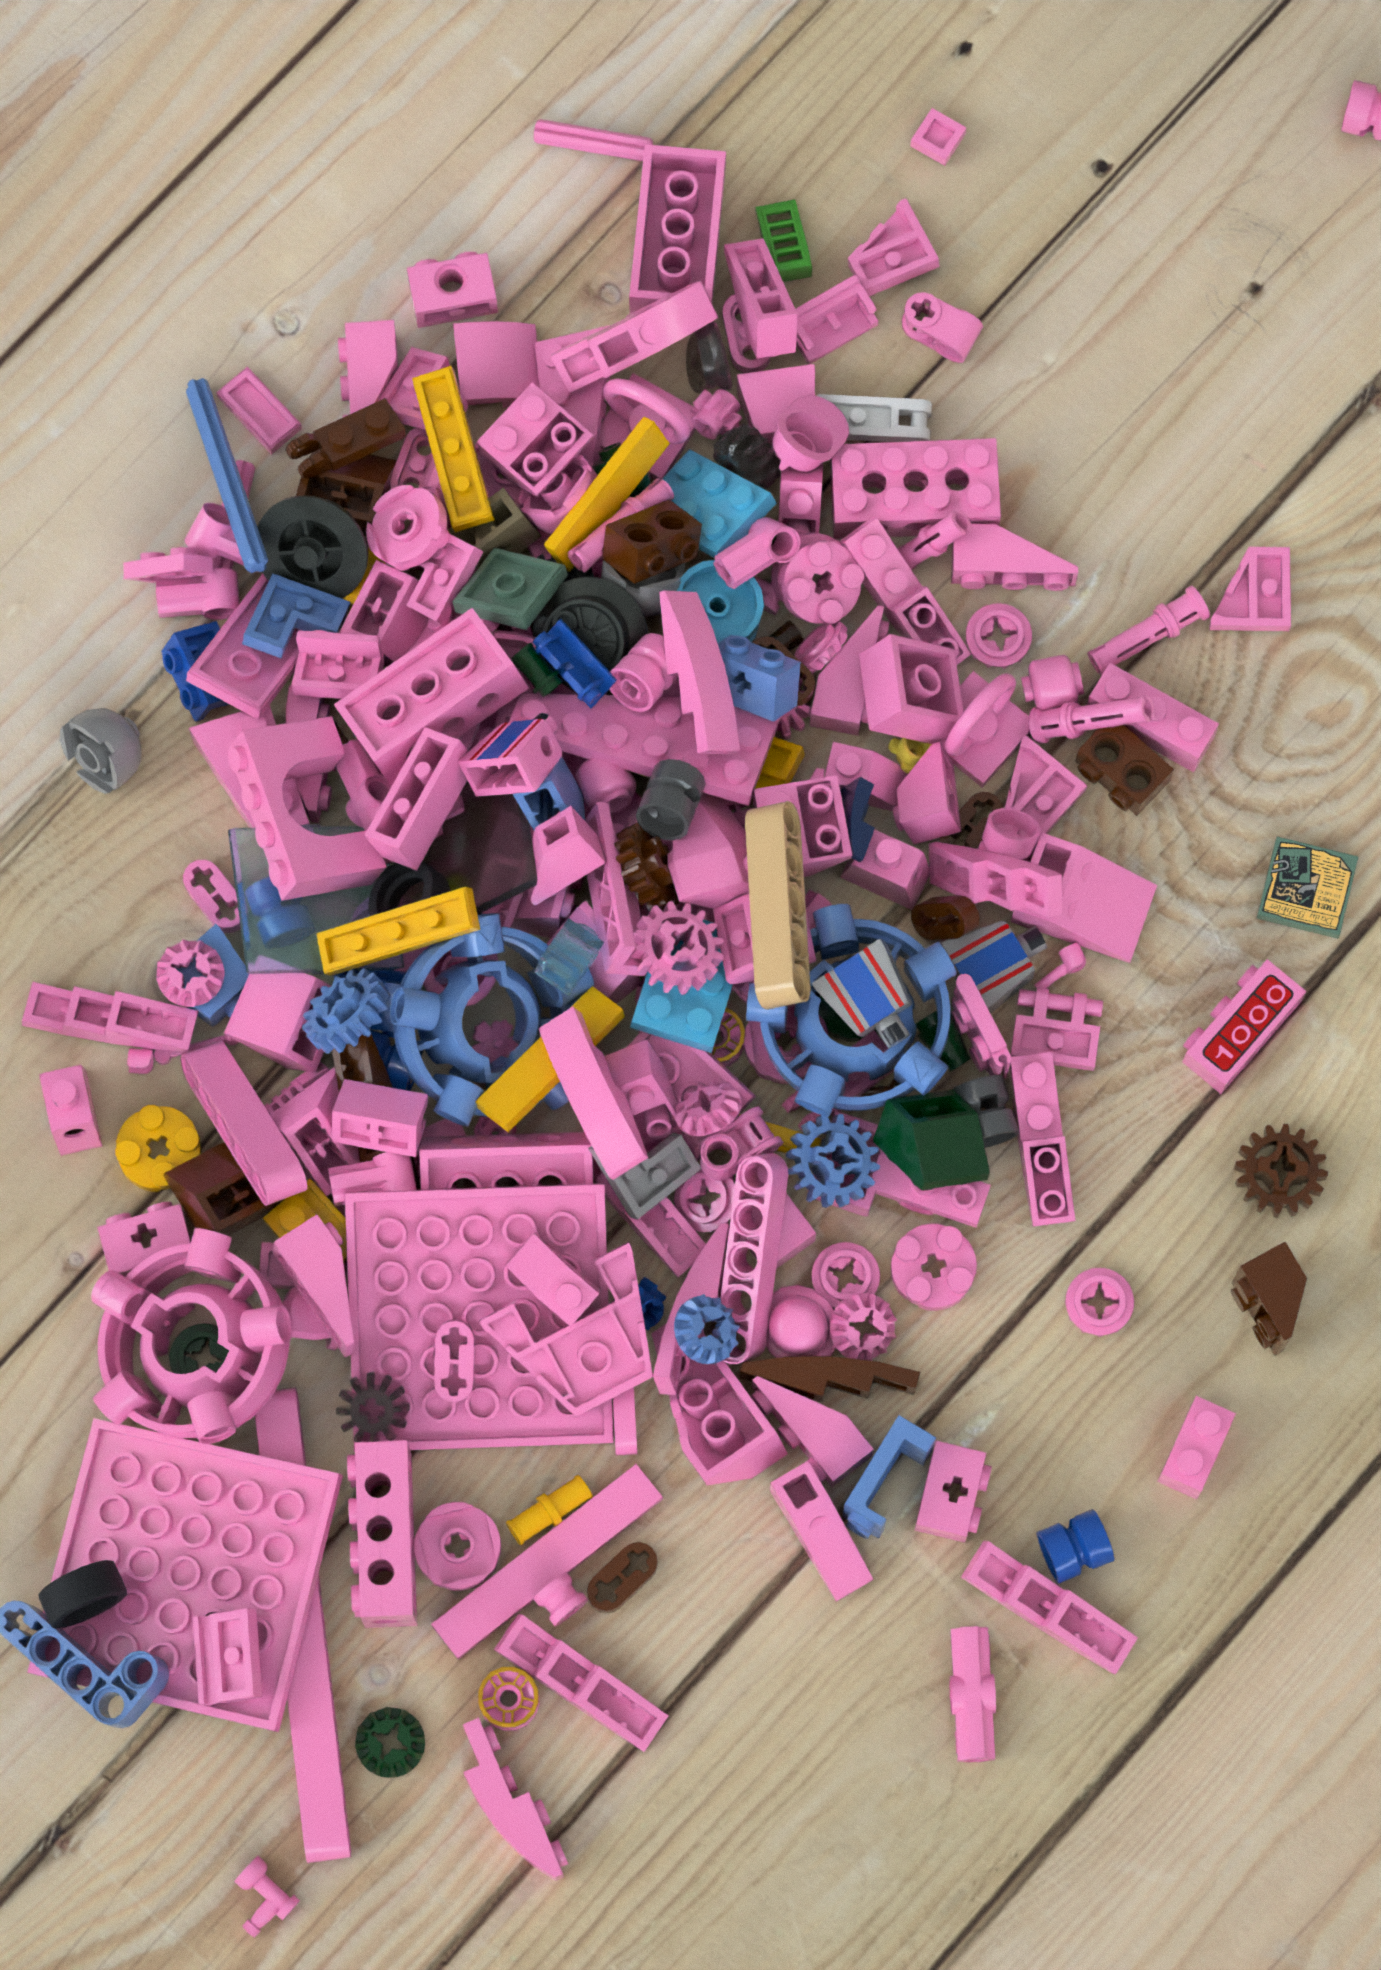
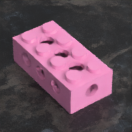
M996 438L843 444L830 459L834 539H843L872 517L879 520L889 537L918 536L921 528L927 524L935 525L955 510L963 511L971 523L1000 525L1001 510ZM951 484L961 485L964 489L960 491H955L950 489L948 486ZM919 486L923 490L920 492H912L909 491L907 487ZM869 487L879 488L882 492L872 494L867 492L865 489Z
M471 608L336 702L334 706L388 783L392 785L425 727L457 739L529 689V687L474 609Z
M585 1132L422 1137L419 1148L421 1190L455 1189L458 1187L454 1182L460 1178L472 1180L475 1183L472 1188L502 1187L497 1183L502 1177L514 1178L518 1182L515 1186H541L543 1184L540 1182V1179L547 1175L558 1177L561 1180L558 1185L593 1184V1156L588 1149L592 1145Z
M408 1441L355 1442V1455H347L348 1481H350L351 1488H356V1498L348 1499L349 1524H352V1531H357L358 1541L350 1542V1565L353 1568V1573L359 1574V1585H351L352 1612H354L355 1617L361 1618L365 1628L417 1626L412 1454ZM385 1485L391 1488L384 1497L374 1498L370 1496L373 1489L377 1486ZM381 1528L392 1530L388 1539L380 1542L372 1540V1536L377 1530ZM389 1571L394 1574L392 1580L385 1585L373 1583L374 1577L380 1572Z

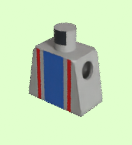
M1006 921L996 922L974 930L960 938L949 939L941 943L956 969L957 974L953 976L956 980L961 974L970 975L990 1014L1033 979L1035 969L1029 958L1047 949L1042 934L1035 926L1015 937Z
M878 939L811 983L815 990L858 1036L863 1037L876 1029L888 1049L910 1036L898 1014L910 1007L912 1001L890 949L884 940Z

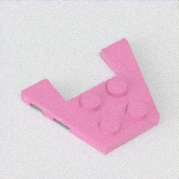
M630 1242L594 1259L615 1300L576 1320L571 1327L566 1325L544 1338L534 1341L514 1302L479 1320L482 1328L488 1334H491L512 1357L518 1360L575 1417L653 1377L633 1250Z

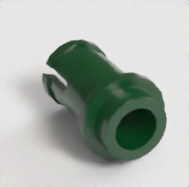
M530 642L510 660L515 663L535 687L532 690L533 693L539 692L544 698L563 681L558 677L560 671L558 669L553 671L542 656L535 652L536 649Z

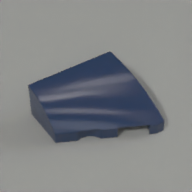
M862 777L857 778L840 790L853 855L851 858L858 862L863 861L875 827L864 822L869 808L868 800L874 784Z

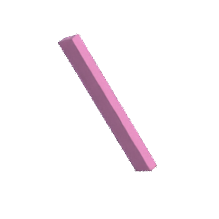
M635 1464L444 1613L431 1626L459 1660L534 1601L533 1598L551 1581L563 1573L567 1572L569 1574L663 1500L662 1495L639 1466Z

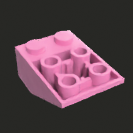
M1041 832L1031 863L1062 874L1063 915L1047 918L1030 909L1022 908L1013 910L1011 922L1029 929L1035 926L1041 933L1073 944L1078 943L1081 947L1130 963L1157 885L1080 845Z

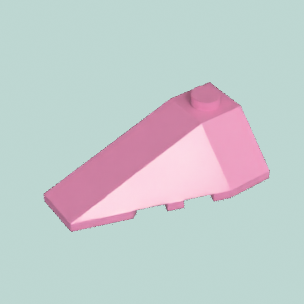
M702 793L687 835L681 839L673 840V850L667 854L668 868L679 902L714 909L749 893L746 831L722 798Z

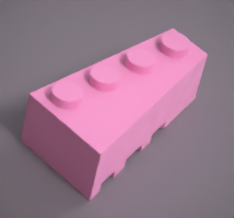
M270 705L259 720L240 711L189 728L193 743L200 754L203 755L213 774L229 795L254 836L256 827L250 811L243 804L242 788L237 774L229 765L228 748L242 730L276 725ZM295 779L283 781L282 794L288 812L299 825L312 832Z

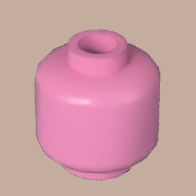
M1066 655L1032 661L1028 667L1029 676L1021 678L1025 701H1034L1035 706L1040 710L1059 708L1065 702L1073 701L1077 703L1078 695L1084 694L1078 662L1071 663Z
M583 758L582 765L575 774V781L581 789L586 805L591 810L597 802L609 803L611 815L616 814L631 804L632 797L636 792V780L632 772L605 760Z

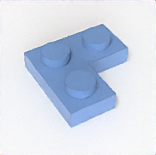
M272 573L244 633L242 644L282 658L295 628L303 631L324 630L339 633L349 612L350 601Z

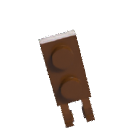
M384 398L313 431V434L305 433L299 436V438L291 440L286 446L285 451L292 460H297L317 450L320 451L312 455V457H308L298 466L297 470L301 477L309 479L330 469L335 471L406 437V429L387 399Z

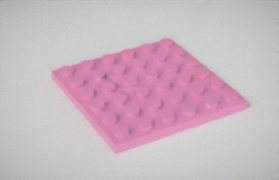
M604 1183L345 1193L348 1296L354 1337L353 1353L351 1354L354 1452L355 1442L407 1440L410 1450L613 1443L612 1399L575 1417L518 1360L512 1357L491 1334H488L479 1323L480 1319L514 1302L534 1341H538L568 1325L541 1302L506 1267L507 1263L534 1233L600 1289L599 1295L578 1319L609 1303L608 1286L594 1259L607 1253ZM461 1319L465 1323L470 1324L475 1335L474 1384L467 1398L460 1402L452 1403L439 1397L435 1390V1338L438 1329L444 1322ZM453 1327L449 1335L443 1336V1342L451 1344L450 1358L459 1357L460 1344L468 1340L467 1336L460 1335L459 1328ZM450 1364V1375L448 1378L442 1379V1385L450 1387V1394H456L459 1387L467 1383L466 1379H460L458 1376V1364Z
M93 1418L51 1582L82 1566L98 1561L111 1560L114 1561L127 1589V1595L122 1601L105 1612L84 1622L61 1629L111 1673L128 1654L135 1651H145L163 1659L168 1666L169 1679L164 1689L152 1703L279 1732L343 1475L211 1444H202L189 1439L167 1436L127 1425H116L113 1422ZM246 1608L256 1609L263 1698L217 1703L210 1706L199 1705L193 1617L208 1616L209 1614ZM57 1639L48 1643L45 1649L46 1659L50 1662L56 1659L60 1653V1643ZM30 1661L27 1673L49 1678ZM149 1661L141 1664L137 1670L136 1676L140 1684L146 1683L152 1676L153 1669ZM89 1667L82 1669L77 1675L76 1680L77 1685L88 1687L92 1681V1673Z

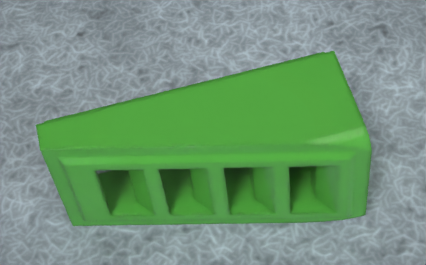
M796 200L755 207L761 237L764 238L783 282L812 277V263ZM789 212L790 219L768 223L767 216ZM792 227L793 232L771 236L770 232L771 230ZM793 240L796 242V245L777 249L774 247V244ZM798 253V259L778 262L777 257Z

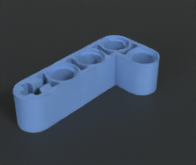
M14 1600L7 1602L0 1608L1 1635L96 1720L105 1725L115 1728L131 1726L149 1707L168 1682V1666L163 1659L145 1651L132 1652L111 1673L63 1629L52 1628L46 1614L37 1607ZM19 1615L24 1616L23 1621L25 1624L37 1631L34 1635L19 1629L20 1625L16 1621ZM57 1639L60 1643V1653L56 1659L48 1662L45 1656V1649L48 1643ZM149 1661L153 1669L152 1676L146 1683L140 1684L136 1676L137 1670L141 1664ZM89 1667L92 1673V1681L88 1687L80 1690L76 1682L77 1675L82 1669ZM120 1695L124 1702L123 1711L119 1716L111 1718L108 1712V1705L115 1696Z

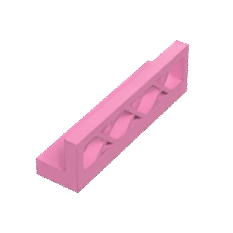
M597 802L585 821L598 834L606 863L596 868L590 874H587L604 970L608 974L645 976L647 972L638 974L636 971L642 960L634 959L630 956L637 946L634 932L638 929L636 925L641 919L638 899L635 892H631L629 886L624 885L621 864L616 860V856L620 855V853L614 846V843L619 841L616 834L621 832L624 826L623 824L612 823L609 803Z

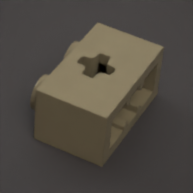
M501 488L489 498L494 521L455 532L452 527L448 530L449 534L483 551L475 569L480 567L493 548L521 553L541 537L536 527L521 511L519 504L504 488Z

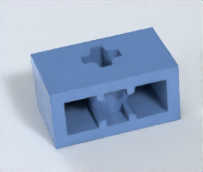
M730 635L718 643L735 707L774 722L797 706L800 661L785 656L781 651L767 649L751 643L742 636Z

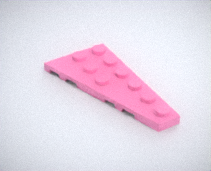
M521 693L509 722L533 720L538 714L545 713L551 716L557 724V732L554 735L562 752L586 759L597 758L605 760L624 770L648 777L651 776L654 766L660 761L667 759L681 760L697 768L704 776L706 785L703 793L749 806L781 717L773 722L734 706L740 751L731 754L697 753L694 715L682 714L681 697L661 696L648 711L637 712L623 706L614 695H604L593 708H590L584 701H580L577 698L578 694H548L543 698L541 694Z

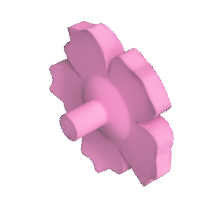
M507 1020L494 1021L491 1027L485 1021H482L479 1025L475 1026V1033L473 1034V1040L479 1043L471 1047L479 1054L489 1057V1061L492 1063L500 1056L507 1058L510 1052L515 1050L519 1044L512 1040L513 1036L508 1037L513 1026Z

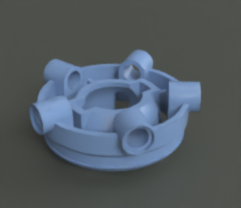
M849 904L830 905L816 910L813 913L816 927L810 931L815 953L820 951L823 961L810 971L811 992L809 1000L795 1004L794 1016L797 1017L798 1022L795 1033L796 1041L802 1053L798 1054L790 1063L785 1061L774 1035V1032L786 1033L788 1006L766 1010L758 1002L754 983L749 984L746 1021L760 1022L762 1038L770 1060L780 1075L798 1091L794 1101L814 1113L830 1116L833 1108L847 1111L880 1108L885 1106L888 1099L905 1097L915 1089L922 1095L927 1094L948 1069V1066L940 1060L946 1046L950 1027V1000L945 981L955 976L957 972L945 949L939 942L925 949L918 941L898 928L874 920L853 919ZM878 939L884 940L891 951L895 963L899 956L905 959L904 972L923 1003L934 998L938 1024L931 1050L927 1049L919 1041L912 1045L916 1035V1025L913 1019L915 1003L906 984L905 987L912 1005L898 1014L900 1020L910 1033V1036L887 1049L884 1053L873 1043L860 1047H850L832 1040L820 1023L819 1005L821 999L816 995L818 992L811 983L846 960L829 964L825 959L859 952V943L872 944ZM809 1061L812 1065L809 1066L803 1080L795 1071L802 1068ZM894 1069V1079L900 1084L891 1090L872 1096H843L846 1090L845 1082H848V1076L853 1072H867L871 1081Z
M499 913L478 915L480 930L432 944L425 949L407 970L400 986L395 990L390 1003V1020L393 1024L395 1044L405 1070L423 1092L437 1101L433 1109L435 1113L466 1127L469 1126L473 1115L488 1117L477 1109L475 1101L539 1039L540 1032L538 1028L568 1010L581 995L592 986L594 987L592 974L582 959L578 956H573L563 961L551 947L539 938L518 929L501 927ZM504 945L524 957L534 968L527 972L542 1006L550 1007L551 1018H541L538 998L530 984L519 973L507 966L505 961L483 960L482 956L505 952ZM449 950H451L452 957H467V961L452 965L436 976L435 980L440 984L445 985L447 983L443 992L437 994L436 992L421 990L430 970ZM478 974L488 977L494 976L499 985L505 987L515 1010L516 1026L512 1040L519 1045L510 1052L509 1058L500 1056L492 1063H490L489 1057L479 1054L469 1045L462 1029L464 1009L469 999L479 991ZM415 1030H418L420 1040H416ZM425 1049L427 1055L435 1064L452 1065L448 1072L450 1075L434 1074L432 1077L419 1051ZM471 1082L486 1083L485 1091ZM561 1082L536 1105L544 1101L552 1110L565 1105L569 1100Z

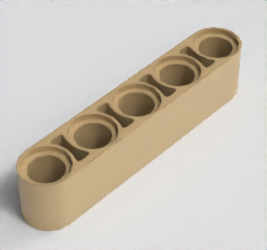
M785 801L749 809L745 816L754 985L758 1002L766 1010L807 1002L811 992L801 824L795 805L791 801Z

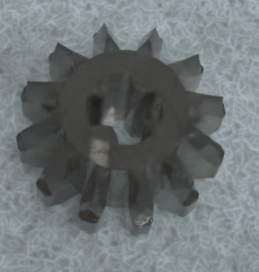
M743 423L738 427L728 430L713 445L715 452L713 458L720 466L764 490L773 485L775 480L781 476L779 469L780 460L775 456V451L768 443V438L762 437L759 430L755 427L751 428Z
M369 1371L366 1378V1387L357 1376L351 1378L350 1383L357 1394L346 1389H342L339 1393V1397L342 1400L351 1404L341 1405L336 1408L337 1415H351V1418L341 1425V1429L343 1432H346L356 1425L359 1430L355 1434V1442H361L365 1432L370 1433V1442L380 1441L379 1431H382L389 1441H393L396 1438V1434L390 1424L398 1428H405L407 1425V1420L396 1413L409 1411L410 1403L406 1401L395 1402V1399L405 1393L404 1386H398L390 1392L387 1388L392 1382V1376L386 1374L380 1386L376 1385L375 1372ZM370 1398L376 1399V1404L385 1408V1413L380 1411L377 1419H371L370 1412L362 1411V1405L366 1406Z

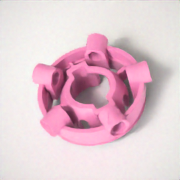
M195 1228L190 1244L169 1247L149 1256L134 1267L125 1277L115 1270L105 1272L96 1282L92 1290V1302L105 1310L98 1335V1362L105 1386L93 1396V1400L100 1411L116 1425H120L130 1417L144 1427L167 1436L195 1438L202 1444H212L232 1436L236 1432V1428L253 1418L274 1394L281 1381L288 1359L289 1344L292 1337L290 1313L283 1305L274 1287L263 1274L246 1260L229 1252L232 1241L231 1237L215 1231ZM192 1271L204 1277L236 1283L232 1290L220 1285L194 1284L170 1292L164 1298L158 1295L161 1290L175 1279ZM255 1289L260 1296L263 1308L253 1309L251 1304L246 1301ZM194 1304L205 1306L214 1316L218 1326L217 1343L229 1350L224 1363L217 1372L206 1366H202L200 1369L187 1374L169 1372L161 1365L157 1356L160 1357L168 1353L169 1337L181 1317L194 1310ZM136 1331L141 1334L140 1358L144 1371L155 1389L166 1398L163 1405L145 1381L134 1375L132 1358ZM182 1406L188 1408L192 1424H175Z

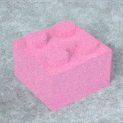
M890 634L859 654L869 730L929 744L936 743L949 735L964 712L954 649Z

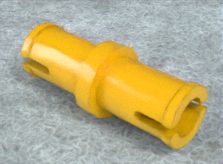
M576 1475L572 1480L548 1496L545 1493L536 1498L537 1503L513 1519L506 1521V1525L519 1545H522L526 1540L552 1524L555 1527L562 1522L561 1517L585 1501L592 1499V1493L583 1479Z

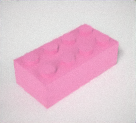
M645 144L629 293L630 313L701 280L713 304L726 173V151Z

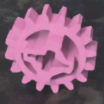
M673 901L668 902L663 911L657 905L654 906L648 913V917L642 916L636 925L638 929L634 932L637 946L630 956L631 958L642 960L636 971L638 974L647 971L651 974L648 982L650 986L656 984L658 980L663 982L664 993H669L673 986H678L681 995H685L691 988V985L697 991L702 989L707 982L706 979L711 981L717 973L718 969L716 967L724 958V955L717 951L724 943L723 938L712 936L718 925L716 923L706 925L703 922L706 912L703 910L696 916L691 914L689 903H686L681 911L676 910ZM682 940L684 943L680 947L681 950H678L675 953V955L672 956L671 952L674 949L673 946H677V944Z

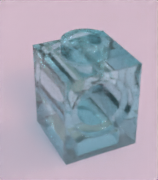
M568 919L542 954L534 973L570 996L596 960L604 942L598 938L596 932L589 926L581 923L577 924Z

